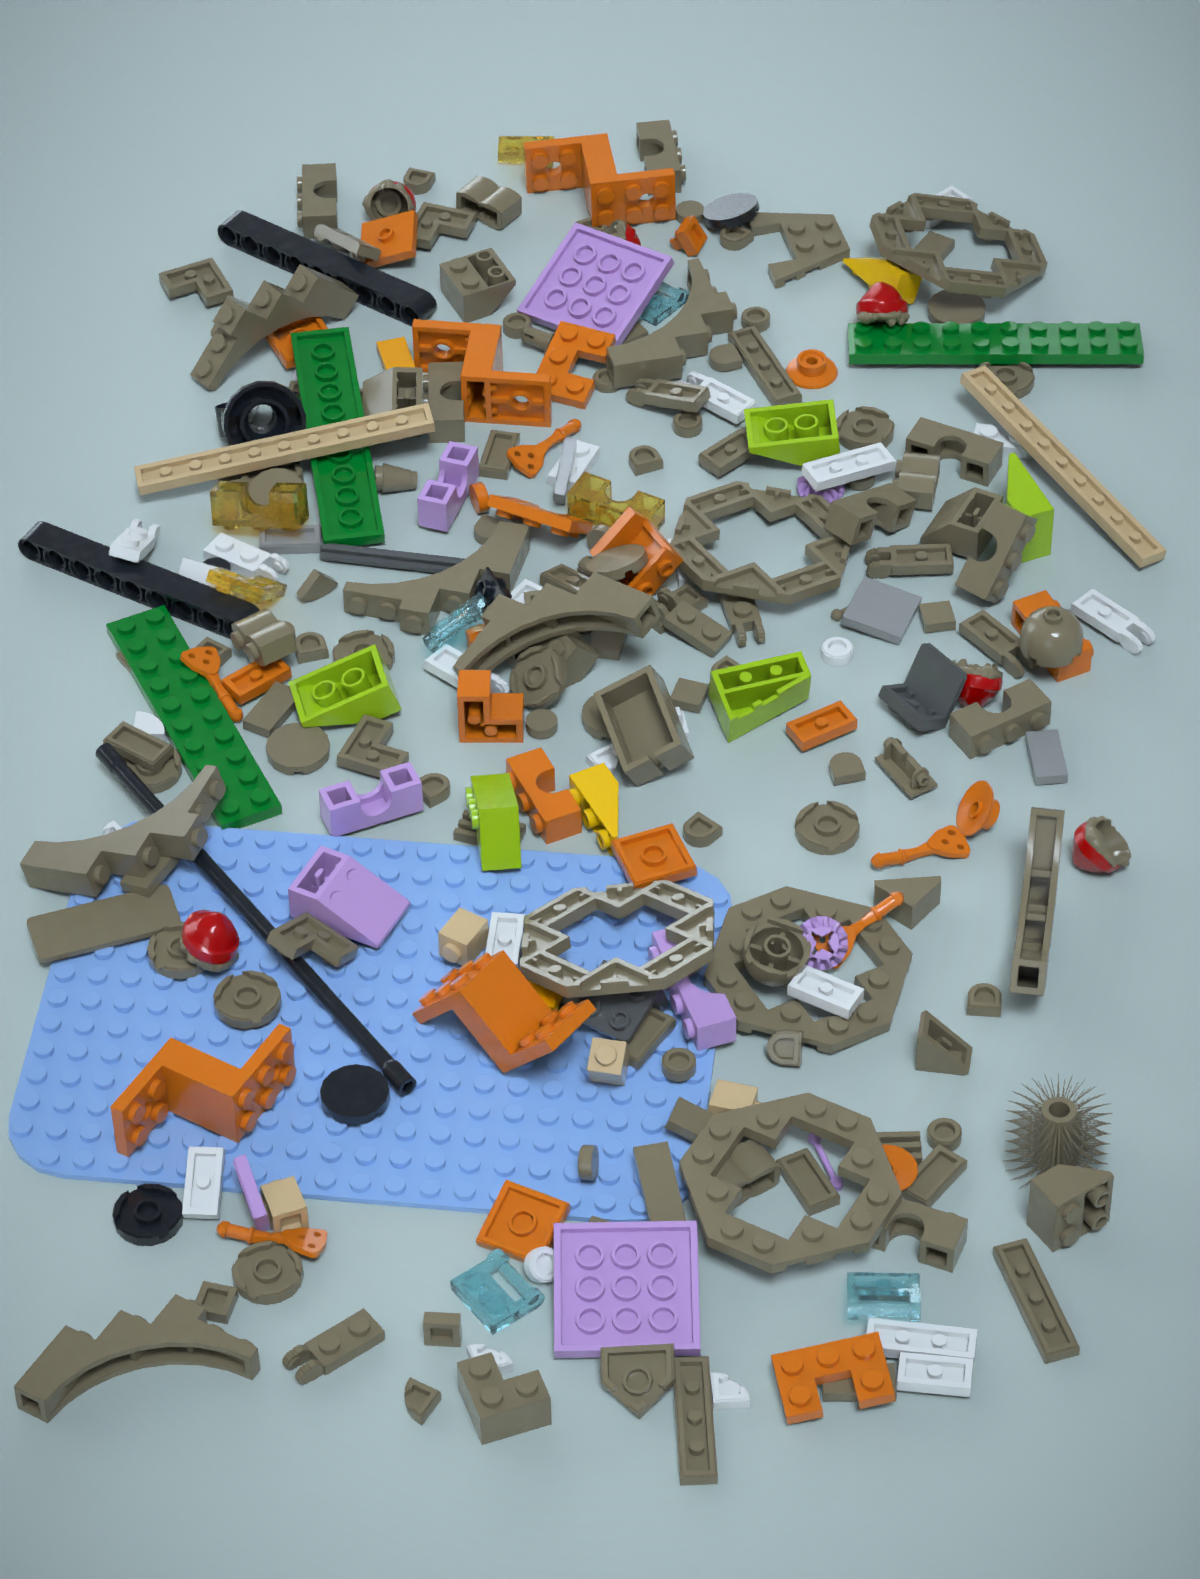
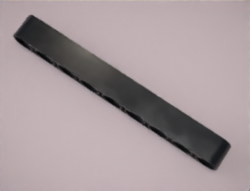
M237 210L218 226V236L226 245L291 274H294L301 264L341 281L359 295L356 300L357 303L409 326L413 325L414 319L425 320L437 309L436 300L428 291L246 211Z
M38 521L18 542L21 553L34 562L152 609L165 605L170 616L230 640V634L233 632L232 623L260 611L251 602L147 561L141 560L139 563L109 556L110 547L44 521Z

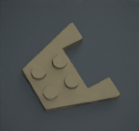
M755 212L756 216L751 221L745 223L748 230L754 232V236L780 232L793 260L768 264V274L775 289L785 286V281L793 277L795 280L804 278L805 272L816 267L822 270L843 261L844 258H850V248L834 214Z

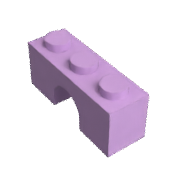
M449 441L439 459L438 481L428 479L417 498L419 526L448 532L469 494V485L474 484L479 476L478 447Z
M411 762L381 770L378 786L366 794H356L349 780L318 789L321 818L330 835L335 837L424 810L422 782Z

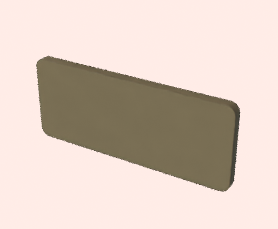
M162 884L157 887L150 897L130 892L33 916L27 919V928L38 961L40 963H48L152 937L154 933L156 936L162 932V927L181 922L169 886Z

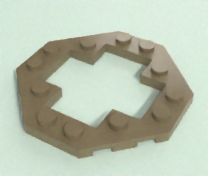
M913 193L908 196L906 202L898 201L887 207L886 213L881 214L878 212L872 215L869 225L881 256L956 295L973 294L983 298H1004L1045 274L1048 264L1035 234L1026 229L1019 230L1009 227L1011 221L992 211L987 215L977 209V203L965 198ZM926 220H947L955 224L961 222L972 223L978 238L985 241H1005L1013 260L993 258L990 267L992 272L945 267L938 251L912 249L905 232H924Z
M735 481L686 498L682 515L679 517L675 528V535L673 540L671 539L670 544L683 559L678 567L702 590L790 605L840 587L852 545L824 528L828 517L827 511L831 504L821 495L808 493V496L798 497L792 496L791 490L767 486L766 491L752 489L749 486L750 483ZM750 507H754L769 522L796 514L822 538L805 545L804 555L814 564L775 578H771L755 562L728 571L703 545L719 540L720 529L712 520Z
M668 880L653 881L651 885L645 888H634L633 883L606 885L607 891L592 892L587 890V887L573 888L524 916V933L522 934L521 944L522 958H520L521 973L527 980L566 998L665 990L714 960L715 909L713 899ZM645 905L662 914L678 919L676 922L665 927L666 939L678 945L640 967L615 957L593 971H588L558 957V955L571 948L570 937L560 931L575 922L583 920L585 916L596 910L622 919Z
M785 886L729 907L714 947V960L708 963L703 984L711 993L726 995L736 1016V1029L738 1031L751 1034L752 1030H757L772 1036L775 1032L783 1029L802 1030L804 1043L816 1045L817 1051L832 1054L890 1030L893 1015L911 965L913 953L888 921L882 917L881 921L877 920L871 923L856 936V940L876 964L877 968L855 976L854 985L864 989V999L866 1002L859 1004L848 1020L833 1014L814 1022L798 999L768 1010L738 971L745 968L742 960L745 935L755 923L757 925L766 923L768 918L774 917L789 921L802 917L806 921L812 917L827 916L839 922L841 926H849L859 921L870 911L869 906Z
M811 1093L799 1094L713 1114L679 1161V1172L688 1188L689 1198L696 1217L700 1220L707 1246L771 1274L785 1271L786 1266L805 1262L807 1266L833 1260L835 1254L853 1250L854 1254L869 1251L902 1202V1191L871 1118ZM792 1125L850 1149L838 1166V1175L861 1184L865 1188L838 1228L805 1215L788 1240L731 1216V1212L742 1198V1188L716 1178V1175L744 1136L776 1149Z

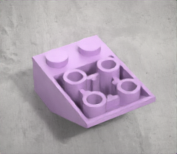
M322 845L288 888L291 917L296 918L308 912L342 936L376 949L381 946L410 906L408 899L351 856Z

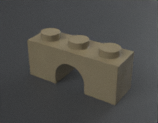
M669 120L636 123V145L640 162L644 161V171L673 168L675 173V193H681V181H686L685 164H682L681 148L678 147L677 131L671 129Z
M336 163L303 164L302 176H297V208L302 210L297 211L298 228H303L305 238L316 239L313 236V232L317 224L322 223L331 228H338Z
M463 362L428 363V375H423V392H428V394H422L423 404L429 403L435 425V432L429 433V443L465 442L464 400L461 399L460 379Z
M920 417L906 437L905 452L941 455V460L956 459L961 462V479L988 487L1002 466L1003 442Z
M891 483L832 501L827 511L828 517L824 528L848 544L854 545L871 539L875 525L884 528L888 532L908 527L917 500Z
M995 500L982 529L990 532L996 538V553L991 559L984 562L968 557L955 585L986 601L997 604L999 599L1003 598L1008 590V580L1012 572L1021 563V553L1026 543L1033 538L1036 530L1035 524L1038 519Z
M1031 679L1025 680L1003 690L1001 713L988 712L977 702L950 713L949 737L969 759H973L1025 736L1026 732L1040 730L1049 725L1052 701Z
M902 1199V1202L871 1248L885 1252L893 1238L901 1235L912 1236L920 1241L919 1263L953 1273L967 1242L968 1219L951 1212L947 1213L927 1207L919 1202Z

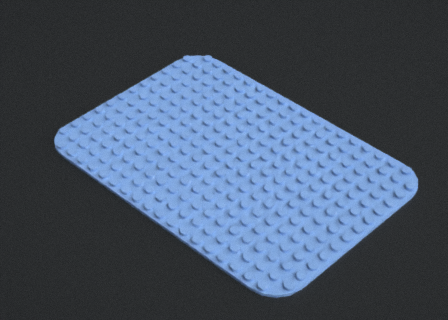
M138 821L131 822L128 825L123 826L121 828L128 827ZM204 826L208 839L203 849L275 928L294 919V917L290 916L288 888L321 845L351 856L410 901V906L378 949L347 938L359 946L355 958L338 968L324 962L321 956L312 950L302 954L301 957L395 1060L399 1061L417 1081L414 1090L407 1095H401L388 1081L390 1100L387 1109L382 1114L380 1111L379 1114L374 1116V1120L368 1123L357 1125L343 1124L335 1121L328 1112L326 1114L322 1109L320 1089L323 1080L332 1071L342 1066L354 1064L370 1066L382 1073L381 1069L192 860L181 859L160 884L169 886L181 922H185L190 914L199 910H210L226 915L232 921L239 935L238 959L234 961L230 968L219 973L205 970L195 977L185 979L167 978L158 974L150 965L147 947L151 937L52 961L9 1113V1140L19 1159L39 1173L63 1179L135 1185L160 1184L165 1187L185 1188L189 1146L220 1147L225 1150L222 1192L243 1193L233 1161L234 1158L246 1154L260 1195L261 1185L294 1176L304 1199L489 1214L505 1180H509L570 1203L571 1210L566 1220L589 1222L593 1215L611 1222L648 1221L634 1161L633 1147L668 1141L683 1204L689 1198V1191L679 1172V1161L693 1142L664 1127L679 1097L708 1110L716 1046L697 1051L692 1039L685 1037L682 1028V1017L680 1014L675 1015L672 1009L669 990L664 991L669 1002L664 1013L676 1018V1027L639 1070L628 1065L625 1086L590 1080L587 1073V1065L592 1037L615 1039L583 1024L553 1052L503 1073L453 1010H449L422 1024L412 1015L421 1006L418 1000L425 993L433 988L437 990L443 985L440 980L444 975L454 968L458 970L462 967V965L449 962L439 956L438 932L459 907L488 919V926L490 927L492 912L527 915L573 888L587 887V890L592 892L607 891L606 885L629 883L616 857L521 850V868L482 871L478 846L346 836L335 837L331 835L239 828L221 830L220 827ZM696 866L697 876L673 883L713 899L715 909V947L729 907H732L731 896L718 878ZM111 874L108 882L103 886L97 897L71 893L67 908L130 893L122 891L120 881L124 876ZM645 905L622 919L596 910L585 916L583 920L575 922L560 931L570 937L571 948L558 955V957L588 971L598 968L603 960L609 961L615 957L640 967L650 961L648 947H652V932L663 930L678 919L662 914ZM485 947L484 950L479 954V956L474 960V962H475L479 957H481L483 954H485L486 947ZM706 964L702 969L693 974L689 980L699 989L709 992L703 984L704 974L708 966ZM251 970L263 972L274 978L280 989L282 1005L279 1013L269 1023L258 1028H235L222 1022L215 1013L213 994L217 985L225 977L232 974L235 977L242 975V971ZM279 1023L291 1028L296 1076L289 1086H285L277 1095L273 1106L270 1109H266L257 1119L253 1130L246 1132L238 1143L168 1111L165 1120L153 1128L148 1134L145 1143L141 1147H137L129 1157L117 1152L110 1106L171 1037L241 1069ZM685 1048L695 1055L696 1072L692 1078L676 1082L664 1076L662 1073V1057L668 1050ZM583 1145H597L599 1169L596 1180H582L579 1177L578 1156Z

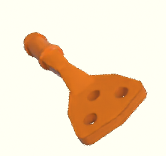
M572 419L561 428H556L554 433L541 443L509 448L506 456L516 469L528 478H534L543 466L545 453L552 446L564 442V438L566 439V437L580 431L581 422L578 419Z
M212 646L195 647L182 652L180 660L192 671L205 676L233 722L241 721L243 719L242 709L236 705L232 695L221 684L218 674L221 660L217 649Z
M949 825L935 831L927 842L916 848L898 849L897 851L882 854L880 852L872 856L871 863L875 868L882 869L884 866L904 865L906 862L931 854L948 858H968L971 850L964 835L956 826Z
M897 891L889 894L890 896L879 904L870 907V911L859 921L849 926H842L848 935V950L842 962L833 967V969L839 968L850 955L856 936L866 926L877 920L881 921L882 917L903 904L904 895L901 892ZM831 932L823 936L825 938L824 943H820V937L812 933L817 943L815 946L816 951L824 949L832 953L827 944V941L830 939L829 936L832 934Z
M222 1221L216 1228L217 1233L222 1238L229 1237L246 1241L247 1244L275 1241L278 1242L277 1244H285L294 1252L309 1258H317L324 1251L328 1233L323 1229L304 1227L270 1233L256 1230L254 1227L248 1228L231 1224L230 1221Z

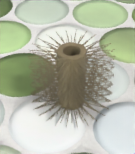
M1058 1073L1057 1097H1055L1054 1088L1053 1093L1050 1088L1052 1098L1046 1095L1043 1088L1041 1089L1044 1093L1043 1096L1045 1095L1048 1099L1043 1100L1035 1091L1033 1092L1029 1087L1024 1086L1035 1094L1043 1104L1014 1092L1035 1105L1013 1102L1028 1111L1016 1112L1014 1110H1006L1023 1117L1005 1120L1020 1126L1017 1129L1007 1130V1132L1014 1133L1020 1137L1006 1141L1020 1147L1006 1150V1152L1023 1156L1003 1161L1028 1162L1018 1168L1011 1169V1171L1035 1167L1024 1175L1014 1178L1015 1180L1037 1170L1040 1171L1036 1175L1038 1176L1058 1164L1078 1165L1091 1169L1093 1168L1087 1164H1107L1092 1157L1108 1154L1094 1147L1109 1144L1095 1137L1110 1134L1096 1127L1111 1123L1094 1120V1118L1113 1113H1088L1092 1109L1103 1105L1080 1108L1095 1099L1093 1097L1085 1102L1082 1100L1080 1104H1077V1101L1088 1093L1087 1091L1081 1096L1079 1095L1075 1101L1074 1099L1071 1101L1070 1099L1076 1091L1072 1092L1069 1099L1068 1095L1065 1098L1066 1093L1064 1095L1065 1089L1063 1086L1062 1097H1060Z

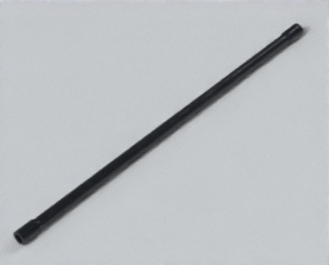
M104 743L98 747L95 753L98 760L111 774L121 781L150 815L164 807L162 802L127 765L126 760L110 743ZM202 848L195 860L192 861L266 942L270 931L275 929V927ZM268 944L381 1069L384 1077L401 1095H407L412 1092L417 1084L414 1077L399 1061L395 1060L309 964L301 956L293 960L285 957Z

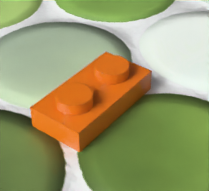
M282 659L266 666H260L255 661L221 679V682L227 692L232 695V698L242 705L268 691L275 681L282 683L292 677L291 668Z
M841 700L786 723V733L802 752L857 729V718Z

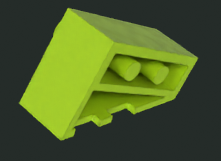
M802 651L710 671L708 694L727 743L732 742L808 699L811 673Z
M510 774L470 776L471 787H465L466 807H468L472 829L476 830L482 871L521 868L519 806Z

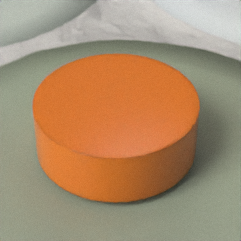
M482 482L470 484L469 494L475 512L479 514L489 511L490 507L487 506L489 495L485 485Z

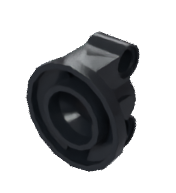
M255 381L242 386L230 397L227 403L215 406L219 436L226 438L229 446L306 429V414L301 403L300 392L291 391L288 387L275 381ZM268 405L272 409L270 422L262 427L251 425L248 422L250 411L255 406Z

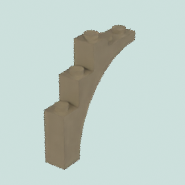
M699 258L688 260L687 285L690 293L687 302L672 320L645 337L629 343L607 347L606 368L609 379L613 383V388L633 386L640 378L656 380L682 378V366L686 365V358L707 355L708 343L712 342V335L733 331V321L737 319L736 304L730 301L726 291L717 292L716 287L711 286L709 271L703 268Z
M300 264L285 289L263 280L249 305L227 296L212 321L218 328L190 375L206 388L216 391L230 369L260 340L277 329L297 320L320 316H331L345 320L359 295L341 281Z
M499 521L490 538L476 552L462 562L442 572L420 579L381 584L346 581L343 588L344 612L400 622V631L430 636L441 611L471 616L478 600L475 594L476 585L479 579L482 578L486 567L490 568L495 577L502 578L505 581L509 592L513 591L530 550V526Z
M595 572L582 584L576 595L548 583L533 597L528 606L499 594L481 616L485 628L478 633L476 639L458 658L453 668L457 676L459 670L492 671L504 660L530 645L551 637L573 632L603 630L621 632L643 639L661 617V614L652 595Z
M205 765L194 781L174 800L152 815L128 827L84 840L65 842L34 841L20 862L29 886L97 897L103 886L108 882L111 874L145 878L153 866L156 865L160 856L195 860L208 839L204 824L209 820L211 813L227 790L218 767Z
M1031 807L1022 896L1012 959L1009 992L1044 996L1056 906L1065 810Z
M175 1294L151 1324L139 1315L133 1316L120 1310L96 1340L85 1331H77L65 1325L14 1385L17 1407L49 1423L68 1403L88 1389L118 1375L142 1368L165 1365H200L226 1370L253 1380L260 1371L258 1348L246 1339H238L226 1333L218 1325L208 1324L206 1308L195 1300H187Z

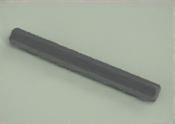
M323 543L320 548V558L322 560L432 573L442 572L465 560V558L334 543Z

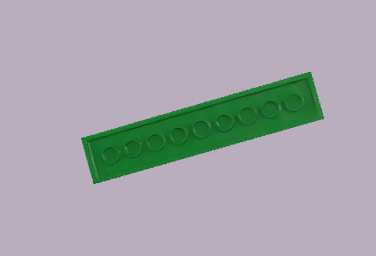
M919 321L904 323L903 325L896 322L893 327H890L887 322L870 324L861 322L848 323L849 364H981L983 362H990V364H1020V362L1028 364H1143L1144 362L1140 323L1128 321L1120 323H1102L1099 321L1091 323H1073L1070 321L1062 323H1044L1040 321L1032 323H1015L1011 321L985 323L978 321L967 324H958L952 321L945 323Z
M349 327L290 333L300 399L306 414V429L364 417ZM366 446L311 458L310 463L323 543L352 546L385 543V533L370 447Z
M165 605L107 623L106 627L109 637L117 651H121L131 670L130 674L154 716L162 722L165 735L170 744L179 753L181 763L191 781H194L205 765L218 767L227 790L211 813L217 826L221 830L226 828L240 829L283 814L280 801L213 687L205 676L192 671L180 660L181 653L190 648Z

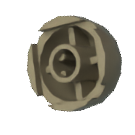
M1057 606L1041 607L1033 611L1024 621L1020 636V650L1025 658L1028 659L1029 655L1031 658L1036 659V665L1049 668L1067 666L1072 663L1074 657L1080 656L1082 653L1083 628L1078 618L1071 611Z
M774 917L768 918L766 923L759 925L755 923L750 927L744 938L742 960L745 969L755 981L765 986H786L796 975L802 973L808 965L811 952L810 941L807 942L803 935L804 931L799 925L787 919Z

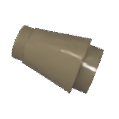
M383 463L382 466L375 465L376 487L381 493L417 488V471Z

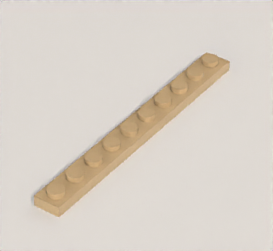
M986 366L961 374L960 383L1140 568L1164 559L1167 550Z
M429 403L138 465L134 466V471L141 496L435 432V425Z

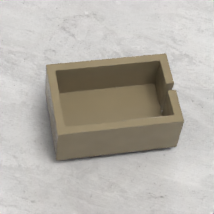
M651 665L593 693L623 772L637 786L662 775L661 768L663 767L670 771L695 758L664 679Z

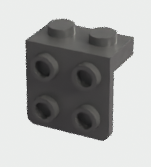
M923 643L917 652L903 684L883 685L878 697L887 704V707L892 712L902 716L908 722V725L916 731L925 732L927 730L945 729L950 713H952L965 685L967 674L931 643Z
M603 960L600 966L608 961ZM663 990L580 997L577 1002L580 1003L589 999L597 1009L582 1023L583 1025L615 1040L627 1043L632 1040L651 1007L664 1012L669 1004Z

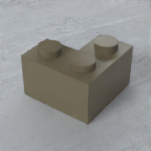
M492 1352L457 1362L458 1389L481 1445L552 1424L551 1397L539 1370L503 1380Z

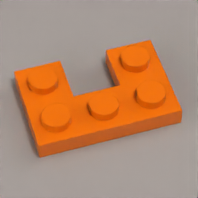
M560 321L536 372L538 374H551L553 402L586 409L595 389V380L574 375L571 372L578 357L606 364L607 347L615 345V334Z
M490 494L487 506L497 509L496 515L508 519L523 520L524 524L536 528H541V524L551 526V533L564 537L579 538L580 534H588L594 524L567 514L554 513L539 508V505L510 496Z
M879 1332L771 1355L787 1425L823 1417V1410L816 1386L823 1383L852 1378L859 1409L896 1401Z

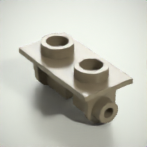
M889 737L884 741V753L876 756L875 761L910 798L938 786L929 775V771L919 765L905 750L898 738Z

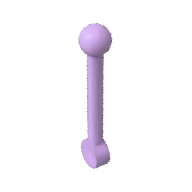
M810 1133L807 1138L808 1142L814 1145L830 1178V1182L836 1191H841L843 1179L836 1176L820 1143L821 1137Z

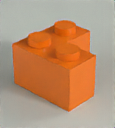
M459 670L457 688L459 743H523L525 719L524 693H492L491 670Z

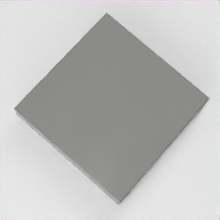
M864 576L842 616L841 624L899 645L919 609L922 597Z

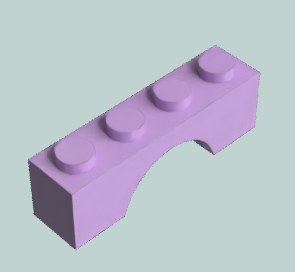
M665 929L652 932V947H648L650 961L678 945L666 939ZM696 972L691 973L676 982L674 986L664 990H669L672 1009L675 1015H681L685 1037L692 1039L697 1051L736 1041V1016L726 995L707 992L696 987L689 980Z

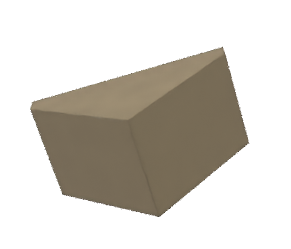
M941 876L874 880L873 905L876 906L893 892H901L904 895L903 904L886 915L912 930L940 904Z
M927 1010L921 1012L917 1036L915 1070L961 1076L967 1075L970 1069L973 1047Z

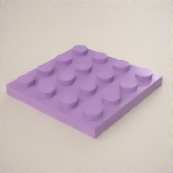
M575 222L518 307L517 312L527 315L531 318L532 322L554 330L557 329L560 321L615 334V345H620L671 270L674 261L671 256Z
M697 1221L554 1223V1358L601 1357V1347L670 1343L674 1344L675 1356H701Z

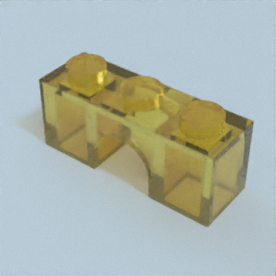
M584 472L567 492L568 515L592 522L595 526L606 525L610 528L629 506L645 515L658 530L665 523L664 499L638 490L628 500H612L611 481L588 472Z
M218 481L210 490L213 526H223L226 530L252 527L253 530L263 531L276 527L282 528L283 531H296L309 519L306 483L277 482L268 492L269 505H260L251 498L248 482Z

